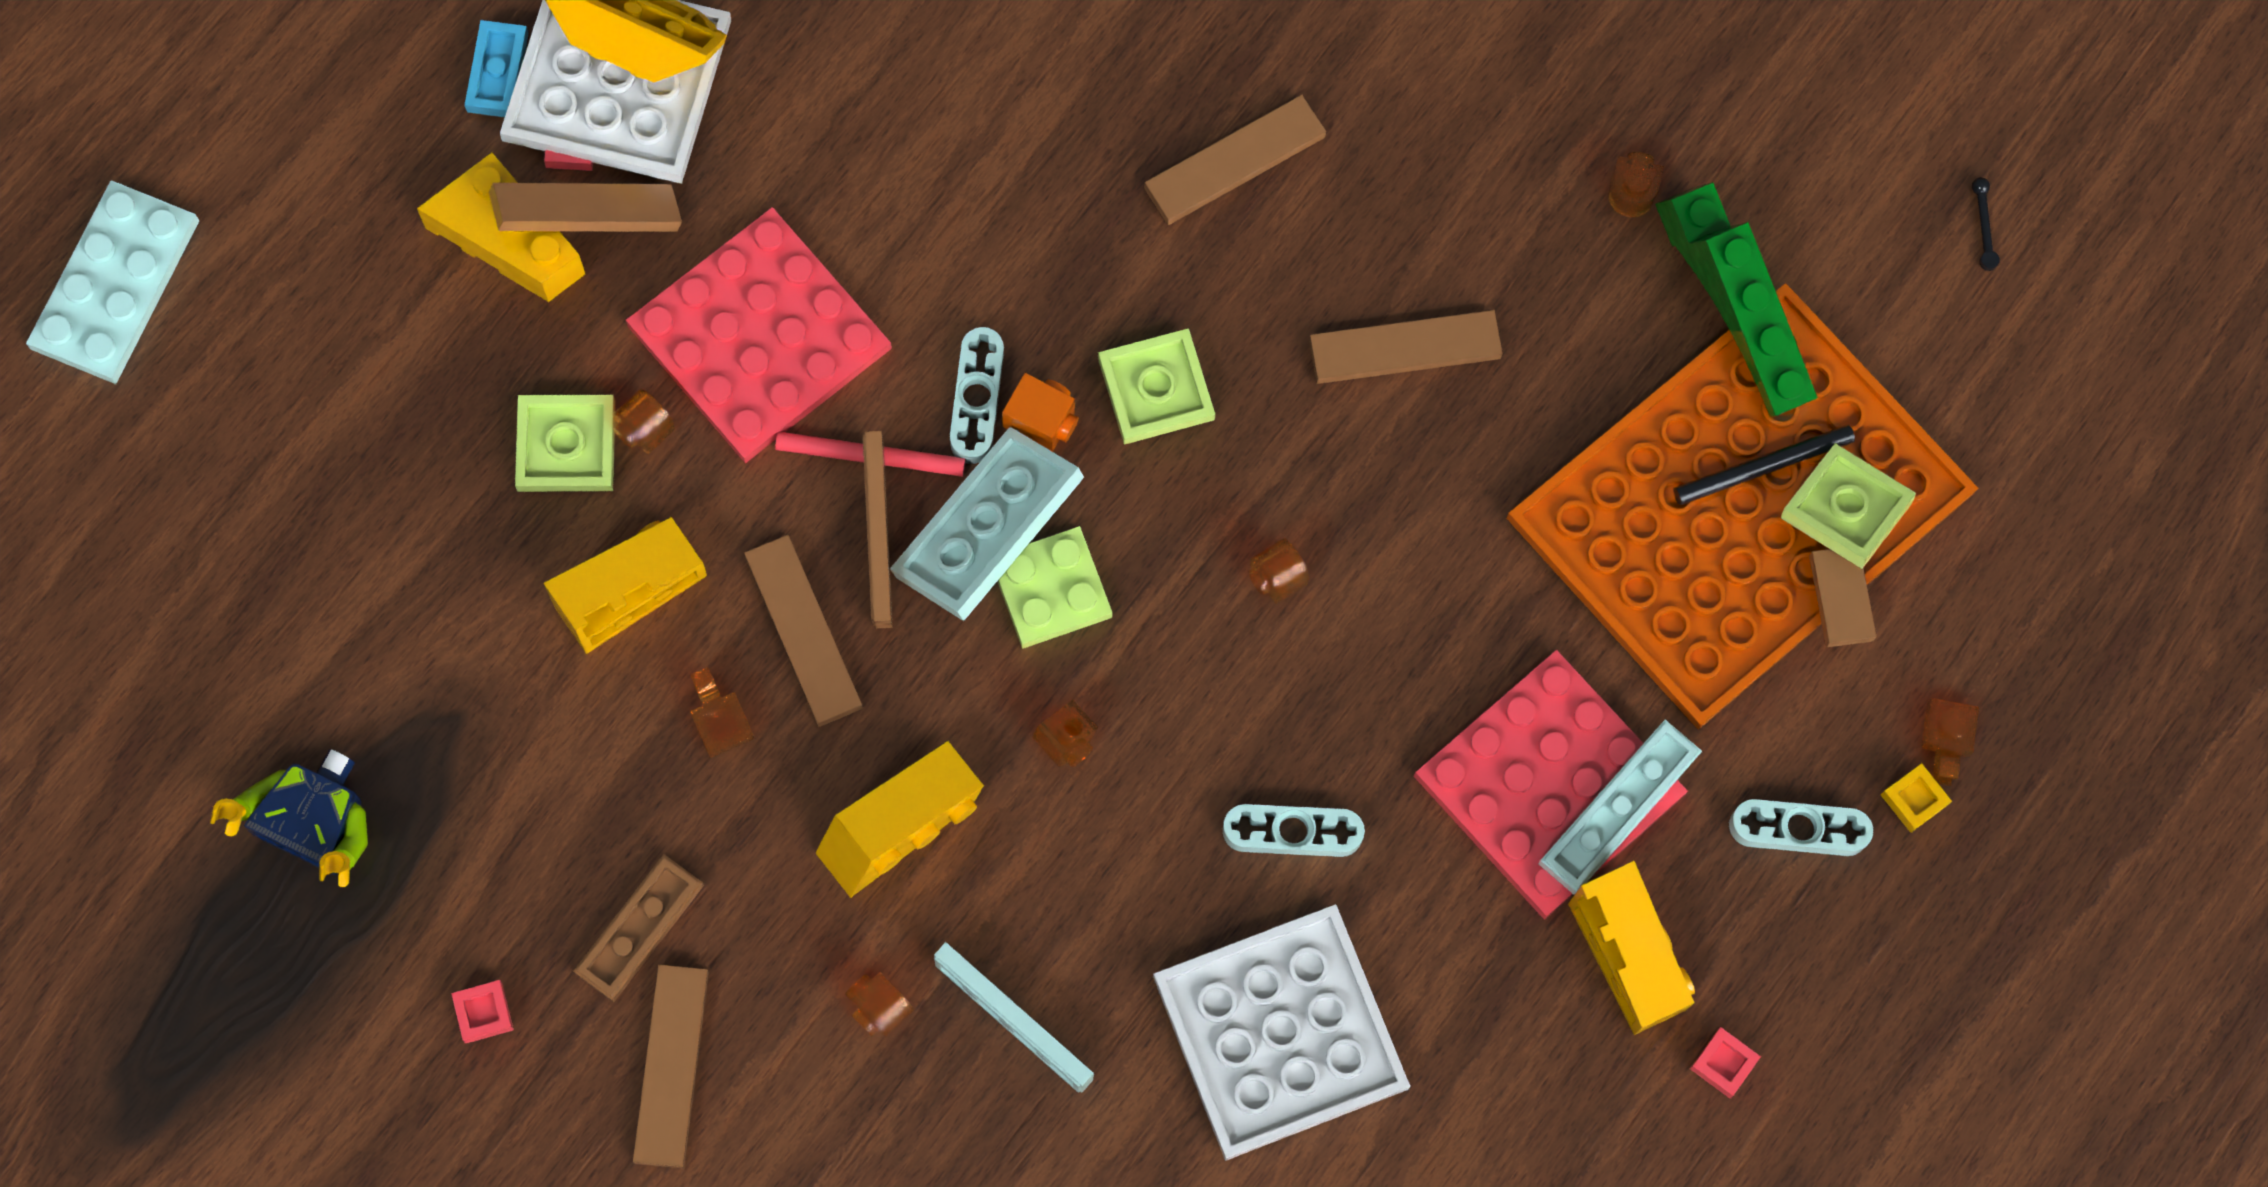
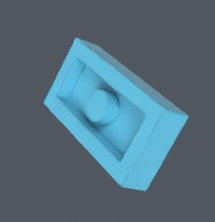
M480 20L465 100V108L468 113L505 117L525 56L529 34L526 26Z

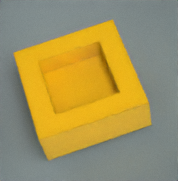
M1922 763L1881 794L1882 798L1910 833L1952 802Z

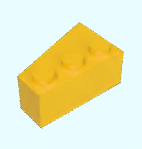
M490 153L417 208L425 229L437 236H443L461 247L462 251L470 256L480 258L498 269L500 274L547 302H550L585 275L580 255L560 231H498L489 195L493 183L518 182L493 153Z
M670 517L663 522L657 520L646 525L634 537L544 582V586L556 611L584 652L588 654L705 578L707 574L702 560L673 518Z
M947 741L836 814L816 851V855L849 897L852 898L880 875L892 869L914 849L919 850L933 841L939 835L940 830L952 821L956 825L970 816L977 809V805L974 802L984 785L949 741Z
M1635 861L1581 885L1568 905L1633 1034L1636 1035L1691 1007L1694 1004L1691 996L1695 994L1694 985L1683 967H1679L1672 951L1671 940L1665 928L1661 925Z

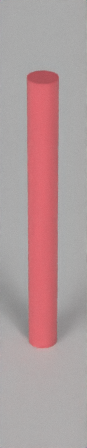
M786 432L777 433L775 450L864 463L863 443ZM884 446L885 466L964 476L965 458Z

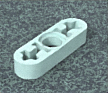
M979 327L969 331L961 344L950 431V446L954 456L965 458L967 464L979 463L993 447L1004 345L1000 335L986 327ZM980 342H987L989 350L995 352L988 353L986 356L985 373L976 372L977 355L976 352L970 350L978 349ZM975 384L985 386L991 393L989 401L979 407L969 405L963 397L965 390L969 386ZM989 417L988 421L983 420V418ZM969 418L978 419L977 436L978 439L984 440V442L976 443L974 450L966 449L965 441L958 440L959 438L967 437Z
M1751 799L1741 803L1732 813L1729 820V829L1733 838L1738 843L1748 847L1852 856L1861 852L1873 837V825L1869 817L1862 811L1853 808ZM1750 812H1755L1757 821L1772 823L1776 818L1775 813H1780L1781 817L1777 825L1779 838L1773 837L1776 827H1760L1755 835L1750 834L1749 826L1741 824V820L1745 819ZM1795 815H1803L1810 819L1814 826L1812 838L1808 840L1794 838L1788 829L1789 819ZM1824 818L1829 819L1826 828L1840 829L1847 821L1852 822L1853 830L1860 831L1861 836H1857L1849 844L1846 843V836L1844 834L1830 833L1826 837L1827 843L1822 842L1821 838L1825 831Z
M1242 804L1235 806L1227 813L1223 824V837L1231 848L1240 852L1344 857L1353 854L1360 847L1365 833L1364 824L1356 813L1347 809ZM1245 816L1250 818V825L1265 827L1266 817H1274L1271 827L1273 842H1264L1266 831H1253L1248 840L1240 839V832L1232 830L1231 825H1238L1240 818ZM1288 818L1300 819L1307 827V836L1299 843H1289L1280 835V824ZM1314 819L1323 820L1320 830H1334L1337 822H1346L1347 830L1355 831V836H1349L1346 844L1341 845L1337 844V836L1322 834L1320 837L1321 845L1313 844L1316 833Z

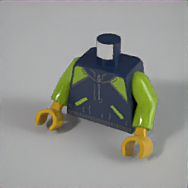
M331 749L328 750L316 773L293 763L287 770L276 771L252 785L234 799L226 798L217 801L213 806L210 819L211 824H215L217 820L222 818L228 819L225 834L231 837L239 831L241 821L247 820L244 827L253 836L318 867L320 881L323 882L326 875L330 873L333 875L339 873L338 886L346 887L349 884L350 869L354 867L368 845L366 812L361 806V800L355 792L343 786L355 762Z

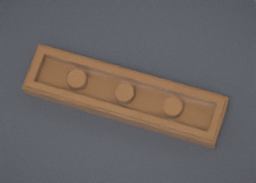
M1300 95L1144 182V189L1167 225H1170L1324 139L1326 130L1303 95Z
M493 183L489 191L498 231L677 232L682 223L672 184Z
M1495 310L1313 334L1309 338L1317 384L1501 359L1503 354Z
M869 431L863 435L871 620L876 629L893 628L884 440L882 431Z
M789 535L744 552L818 728L862 710V703Z
M658 965L633 1156L634 1164L684 1169L709 975L707 969Z

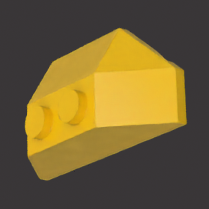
M545 0L571 45L588 52L590 56L596 59L606 60L629 71L635 77L647 79L651 82H657L705 64L725 43L727 36L721 30H717L714 23L702 12L676 0Z

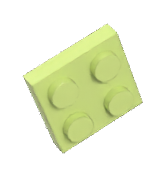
M1189 328L1098 352L1099 364L1124 445L1215 420V411Z
M518 395L515 487L517 491H613L614 395Z
M1835 443L1786 505L1781 519L1863 569L1911 506L1916 493Z
M1080 526L1029 543L997 581L1022 649L1112 618L1111 607Z

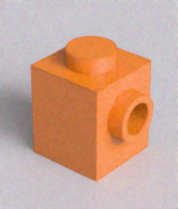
M1024 373L1002 412V426L1006 429L1012 427L1053 452L1059 440L1065 443L1069 440L1077 425L1079 417L1074 415L1075 398L1070 396L1071 392L1065 386L1054 380L1047 379L1044 383Z

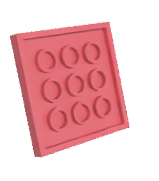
M773 207L626 319L629 329L745 464L774 442L778 432L788 431L892 349L888 338Z
M1556 650L1417 770L1414 778L1545 920L1573 894L1538 864L1539 861L1644 743ZM1678 780L1593 876L1686 795L1688 790Z

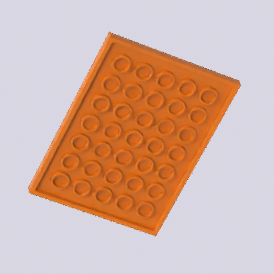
M1786 283L1776 290V293L1818 398L1780 415L1769 416L1746 361L1730 330H1728L1511 510L1506 518L1698 730L1822 625L1809 555L1812 551L1827 550L1829 548L1781 519L1786 505L1828 452L1681 506L1675 499L1674 487L1839 427L1850 425L1855 435V442L1842 446V448L1916 493L1911 506L1863 567L1867 585L1979 489Z

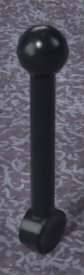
M1980 177L1972 183V190L1978 198L1984 250L1983 255L1979 259V264L1982 269L1992 271L1998 266L2000 258L1993 251L1987 202L1990 183L1986 178Z

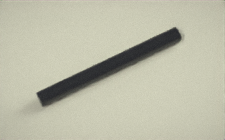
M1845 425L1674 487L1675 499L1681 506L1826 453L1835 443L1840 447L1855 442L1854 432L1850 425Z

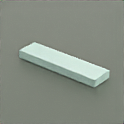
M1664 720L1538 864L1575 895L1581 885L1591 879L1694 762L1702 750L1667 720Z
M945 942L934 954L935 966L1074 1090L1082 1093L1093 1081L1094 1073L949 944Z

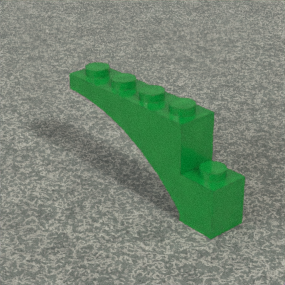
M1713 182L1693 187L1656 203V208L1672 247L1675 246L1716 305L1746 361L1769 416L1780 415L1818 398L1749 223L1730 226Z

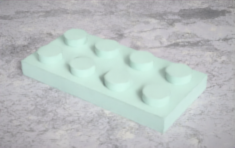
M111 180L26 342L28 347L35 352L116 384L199 223L196 214Z
M1009 427L892 565L890 570L897 579L964 621L1082 481L1084 476L1079 467Z

